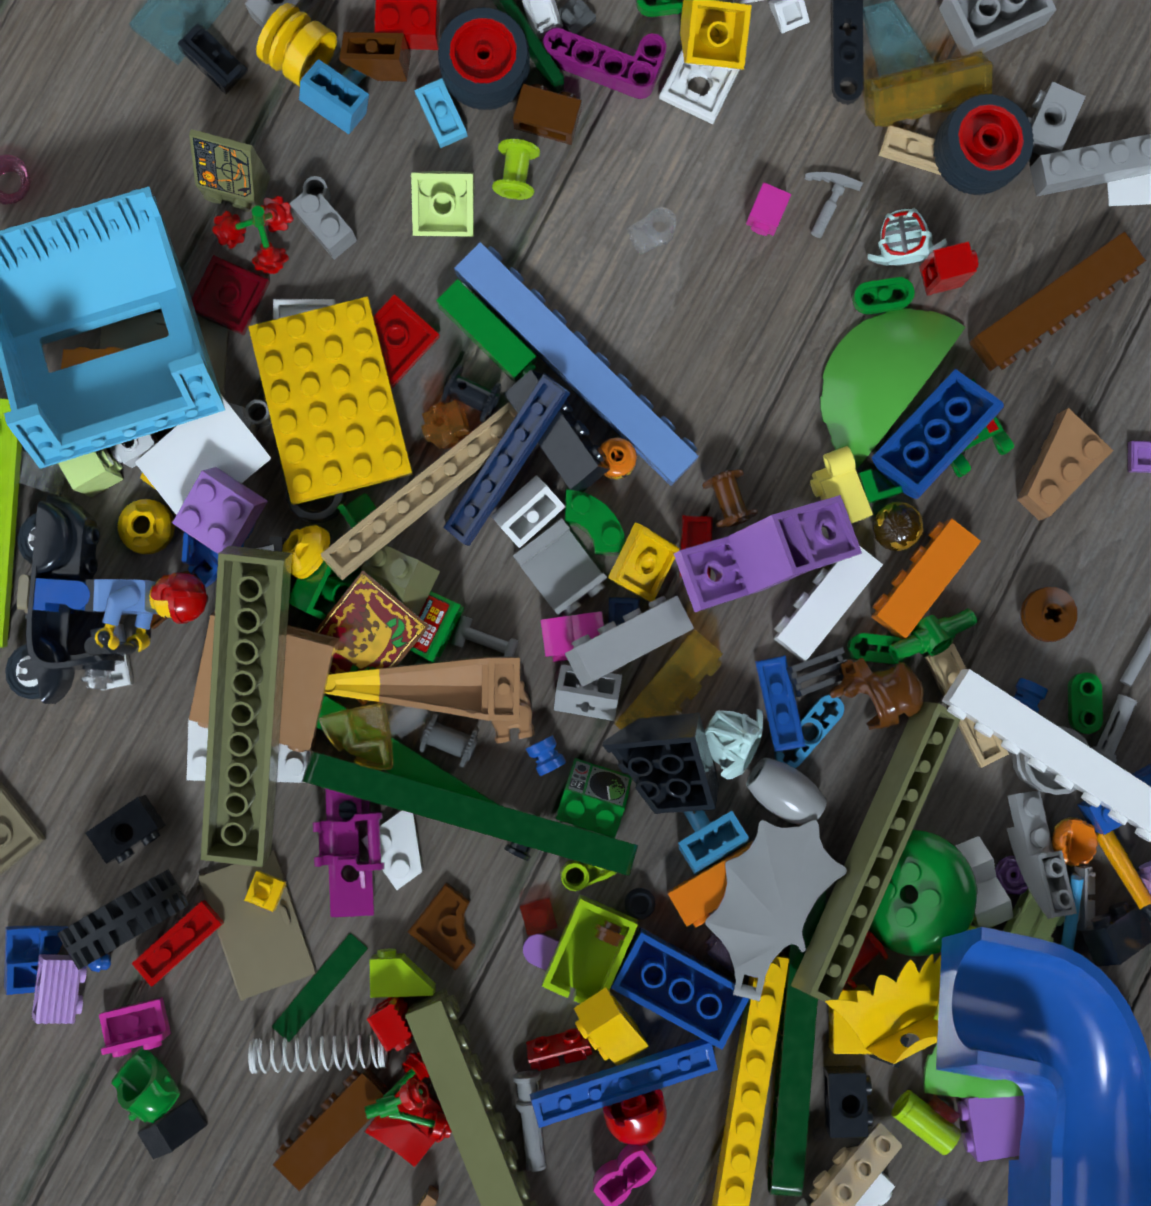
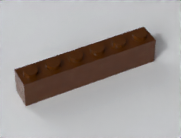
M1124 231L982 331L969 344L989 371H992L997 366L1003 370L1017 360L1014 354L1021 349H1024L1027 353L1042 343L1039 337L1048 331L1052 336L1067 324L1064 322V319L1072 314L1076 319L1090 309L1091 306L1088 302L1093 298L1097 297L1101 301L1115 291L1112 285L1120 279L1125 284L1138 275L1140 272L1137 267L1146 260Z

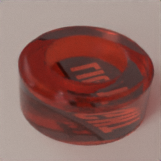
M935 1094L929 1101L930 1107L951 1124L955 1123L961 1115L939 1095Z

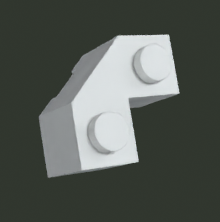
M977 836L956 845L969 862L976 878L978 894L976 914L973 920L977 928H990L1012 919L1011 899L996 877L994 859L981 838Z

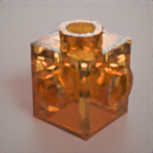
M456 400L450 403H437L430 407V411L422 413L425 424L421 425L423 434L427 442L431 441L439 449L453 448L472 432L464 408Z

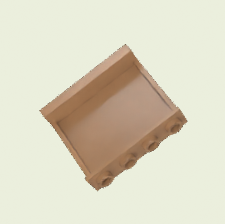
M215 611L210 615L189 716L190 721L198 722V725L203 728H208ZM287 625L279 744L287 745L290 750L296 752L310 751L317 740L315 733L333 655L337 651L339 638Z

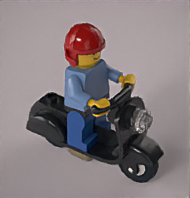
M49 494L46 502L40 501L38 503L37 513L27 518L22 524L17 537L19 551L23 558L32 564L31 577L25 574L19 577L17 608L24 610L26 613L27 644L14 650L8 658L5 668L6 681L10 689L18 696L27 699L41 698L44 704H56L67 695L72 687L75 670H85V677H81V681L87 682V688L107 689V683L114 684V679H111V671H115V665L125 662L123 655H131L137 650L141 652L150 645V638L146 634V629H150L153 614H159L164 618H172L176 624H186L197 619L204 612L208 602L206 587L199 578L187 573L164 575L157 582L150 580L93 579L98 567L96 547L100 540V529L96 521L78 503L67 498ZM75 609L104 613L102 623H105V627L98 630L95 637H89L86 640L84 648L87 653L71 655L68 649L71 614L75 613ZM137 614L134 624L137 627L136 634L129 636L126 642H120L118 636L114 633V628L119 626L121 615Z

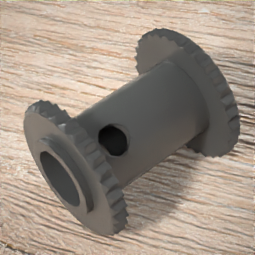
M435 712L432 718L428 720L422 734L420 752L424 753L427 745L434 746L462 758L459 767L464 768L467 761H470L476 747L479 728L475 727L472 735L437 722L440 713Z

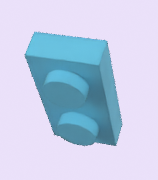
M442 78L414 90L440 148L468 136Z

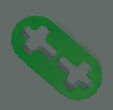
M861 633L852 636L847 648L850 656L855 660L863 658L865 662L897 664L893 659H890L889 653L880 652L881 647H889L892 642L896 643L902 639L895 636ZM862 638L865 639L866 645L875 646L874 651H864L863 656L860 655V650L855 649V644L860 643Z

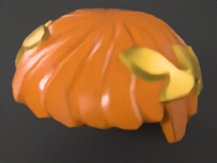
M1072 817L1061 820L1055 826L1052 837L1054 852H1063L1065 865L1078 866L1079 864H1088L1093 859V855L1097 853L1098 835L1095 832V827L1082 819Z

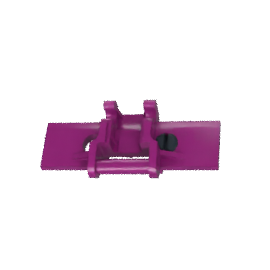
M325 788L327 820L313 822V832H318L319 855L314 857V867L328 865L330 917L374 916L373 870L385 869V863L381 862L380 819H383L382 812H371L370 801ZM367 820L369 861L362 862L360 860L358 821ZM351 865L359 871L358 879L354 881L345 879L342 873L344 866Z

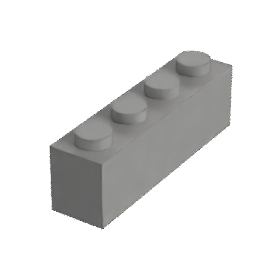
M1151 134L1041 155L1030 167L1036 197L1151 174Z
M662 596L648 604L650 610L642 613L638 608L623 616L624 623L616 626L613 621L597 629L600 634L599 636L591 639L587 634L572 642L574 648L565 653L581 686L583 687L694 629L678 596L669 600Z

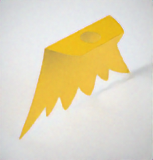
M931 954L923 964L920 972H918L914 962L909 960L902 969L897 982L888 976L879 975L876 980L873 996L868 992L859 990L857 991V1002L839 999L826 1000L825 1002L849 1023L866 1050L885 1061L895 1064L937 1042L938 1020L933 1018L939 1001L941 955L934 963V956ZM908 1033L919 1037L920 1040L909 1047L903 1046L900 1042L901 1037Z

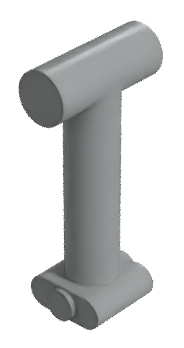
M461 615L451 644L463 648L466 639L505 653L504 657L514 656L518 640L511 638L508 642L472 629L470 626L473 619Z

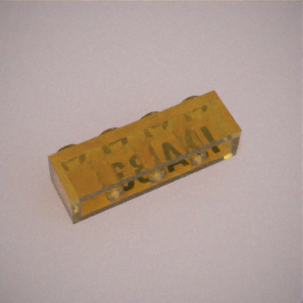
M980 51L864 80L866 115L875 127H886L904 119L913 120L933 112H947L974 96L992 94V62Z
M693 630L614 724L621 730L638 718L681 714L683 711L679 707L686 697L692 700L703 687L699 683L706 674L711 677L722 665L719 658L723 653L696 630Z

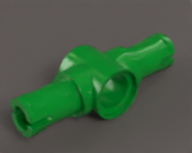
M969 608L949 618L942 617L938 619L935 615H929L918 622L909 637L891 644L888 649L889 654L896 663L917 653L924 654L928 652L931 656L938 655L949 648L956 634L975 626L977 618Z

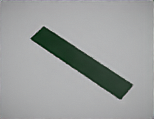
M350 933L275 1021L272 1028L290 1042L368 948Z

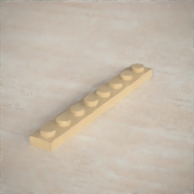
M508 402L321 553L322 559L341 580L345 579L486 463L518 414L511 403Z

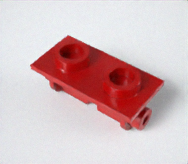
M569 1029L563 1033L547 1037L541 1036L526 1042L528 1062L532 1070L538 1069V1071L560 1066L558 1059L560 1055H564L566 1064L587 1060V1056L592 1055L588 1038L585 1039L578 1029Z

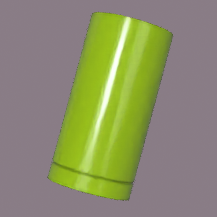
M907 1090L893 1106L891 1115L940 1154L947 1155L958 1143L961 1129L912 1091Z

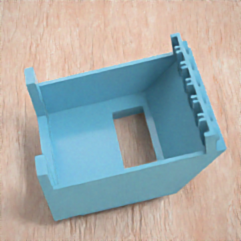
M150 187L132 190L122 195L102 199L92 204L72 208L62 213L42 217L35 221L0 231V368L11 411L4 413L7 426L40 469L226 410L187 283L156 198L153 196ZM162 309L169 333L167 337L49 373L42 345Z

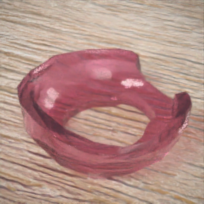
M8 154L0 156V176L7 172H15L21 178V186L18 191L12 194H6L0 190V203L5 205L21 201L28 193L31 183L30 173L25 163L18 157Z

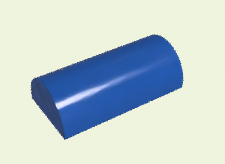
M955 369L873 455V463L895 487L901 486L904 494L918 499L1004 408V404L997 397Z

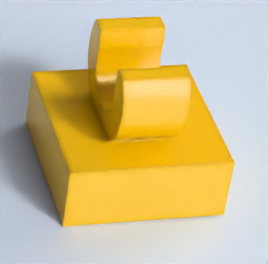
M258 870L255 872L244 901L274 912L287 881Z

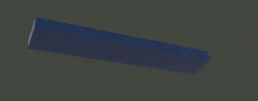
M543 374L443 527L461 543L467 546L471 545L570 395L569 391L549 376Z

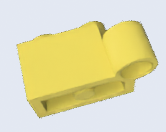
M845 446L824 454L823 460L826 468L812 474L813 480H810L814 495L816 497L820 496L821 500L841 495L851 524L872 516L873 513L856 472V464L850 448Z

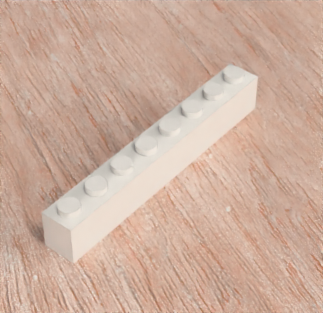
M962 669L942 699V702L949 706L947 709L949 713L961 720L967 717L975 722V730L991 738L992 734L1002 740L1001 746L1015 755L1021 752L1030 758L1027 762L1030 766L1043 773L1047 769L1056 775L1055 782L1068 790H1071L1073 787L1083 793L1081 798L1096 808L1102 805L1110 810L1108 813L1110 818L1122 825H1125L1127 822L1137 828L1134 832L1136 835L1151 843V787L972 670Z

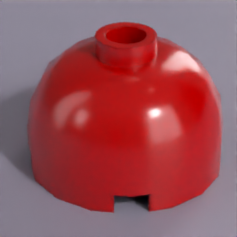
M660 1089L603 1107L606 1125L610 1133L620 1142L630 1145L643 1146L654 1140L663 1131L667 1119L664 1096Z

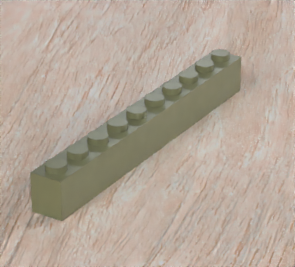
M923 702L921 710L909 718L844 864L847 872L837 880L791 983L792 987L823 1002L839 999L961 720L949 713L947 708L939 703Z

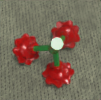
M282 196L264 198V205L254 206L252 208V218L242 222L239 215H231L229 211H224L221 216L214 217L216 225L212 227V231L217 236L219 244L223 246L227 244L230 249L235 248L238 243L244 242L245 238L242 234L246 232V227L254 225L258 228L262 244L260 246L261 249L257 251V255L251 260L255 265V270L276 274L283 268L284 263L289 260V256L284 248H275L268 241L264 226H268L269 231L272 233L277 230L286 231L289 228L288 223L294 221L291 214V206L289 202H284Z

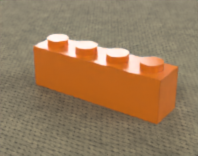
M952 518L944 523L939 521L928 534L931 537L925 547L920 545L910 557L913 563L907 571L903 569L899 571L891 582L894 585L893 589L888 595L883 593L872 607L876 611L871 617L896 637L901 639L908 637L981 542V540Z
M753 841L667 891L686 926L693 923L696 928L704 924L710 916L709 913L718 909L724 898L727 886L725 863L746 852Z

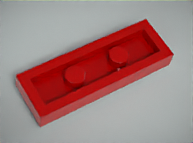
M203 900L131 964L152 987L225 922L207 901Z

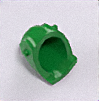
M143 1047L127 1060L111 1082L117 1089L119 1104L130 1113L128 1118L131 1121L138 1118L144 1123H155L169 1111L180 1095L177 1084L165 1066L151 1052L143 1050Z

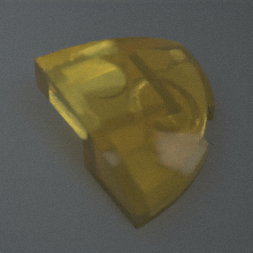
M385 703L355 707L319 718L321 727L332 745L338 751H342L345 748L348 753L357 756L354 759L355 763L379 770H391L393 768L392 740Z

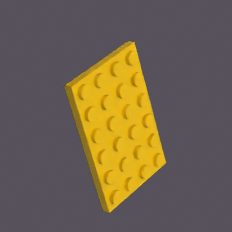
M368 296L248 326L290 501L293 505L413 475Z

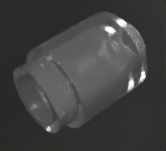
M396 705L385 712L387 719L383 723L392 737L397 734L402 739L425 724V719L430 717L431 714L428 710Z

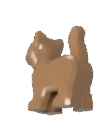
M520 681L519 721H491L496 731L495 741L497 744L511 741L510 729L512 728L520 730L518 739L535 735L532 724L533 712L529 696L524 690L525 684L523 681Z

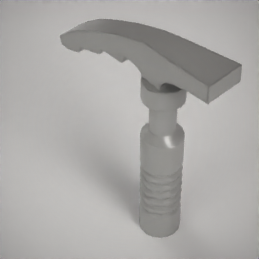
M810 172L805 174V179L808 181L824 180L828 183L830 181L834 183L831 190L833 193L830 199L825 202L811 231L813 236L822 238L826 226L837 207L836 202L845 191L844 187L860 191L863 182L831 172Z

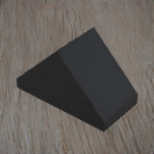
M190 1098L163 1115L155 1123H151L138 1131L137 1134L154 1160L173 1152L208 1124L194 1100Z

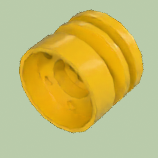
M285 3L270 16L264 25L256 46V55L259 60L269 64L275 71L282 70L285 78L300 87L302 77L318 59L329 65L337 45V36L335 32L319 21L311 22L310 16L306 12L300 11L293 3Z

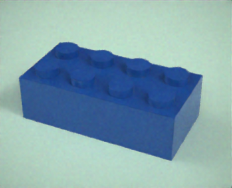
M640 926L625 953L611 986V989L721 1050L724 1048L749 1001L748 998L733 995L736 979Z

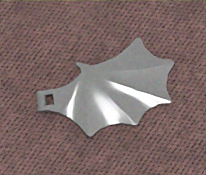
M761 820L758 825L757 836L750 848L739 857L728 860L725 863L727 877L725 895L718 909L706 919L705 924L722 941L730 953L736 979L733 995L760 1002L765 976L771 962L790 944L797 945L801 952L806 950L802 929L809 912L817 898L847 872L846 867L832 859L823 848L819 837V824L816 820L809 821L800 827L787 828L776 827ZM744 975L758 978L756 987L742 984Z

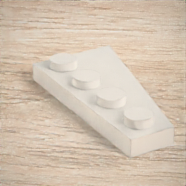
M190 720L188 722L187 780L205 781L208 728H203L198 725V722ZM279 744L276 782L305 783L302 782L311 751L296 752L290 750L287 745Z

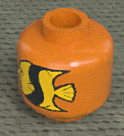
M616 437L608 439L601 445L600 448L607 457L604 461L610 468L604 475L615 480L623 479L630 475L635 468L637 460L636 450L632 443L626 439Z

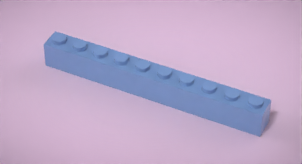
M480 242L454 268L456 276L621 438L632 443L636 453L672 486L698 459L699 456L695 453L697 451L695 445L686 437L683 439L678 437L673 432L676 429L675 426L665 416L659 418L652 411L654 408L652 403L642 394L638 397L630 389L632 384L621 373L616 376L608 368L610 366L609 361L601 353L597 352L594 354L587 347L589 343L578 331L572 333L565 326L567 323L566 319L555 309L551 312L544 305L546 301L537 290L533 288L530 291L522 284L524 279L513 267L508 270L500 262L502 260L501 255L493 247L489 246L486 248Z

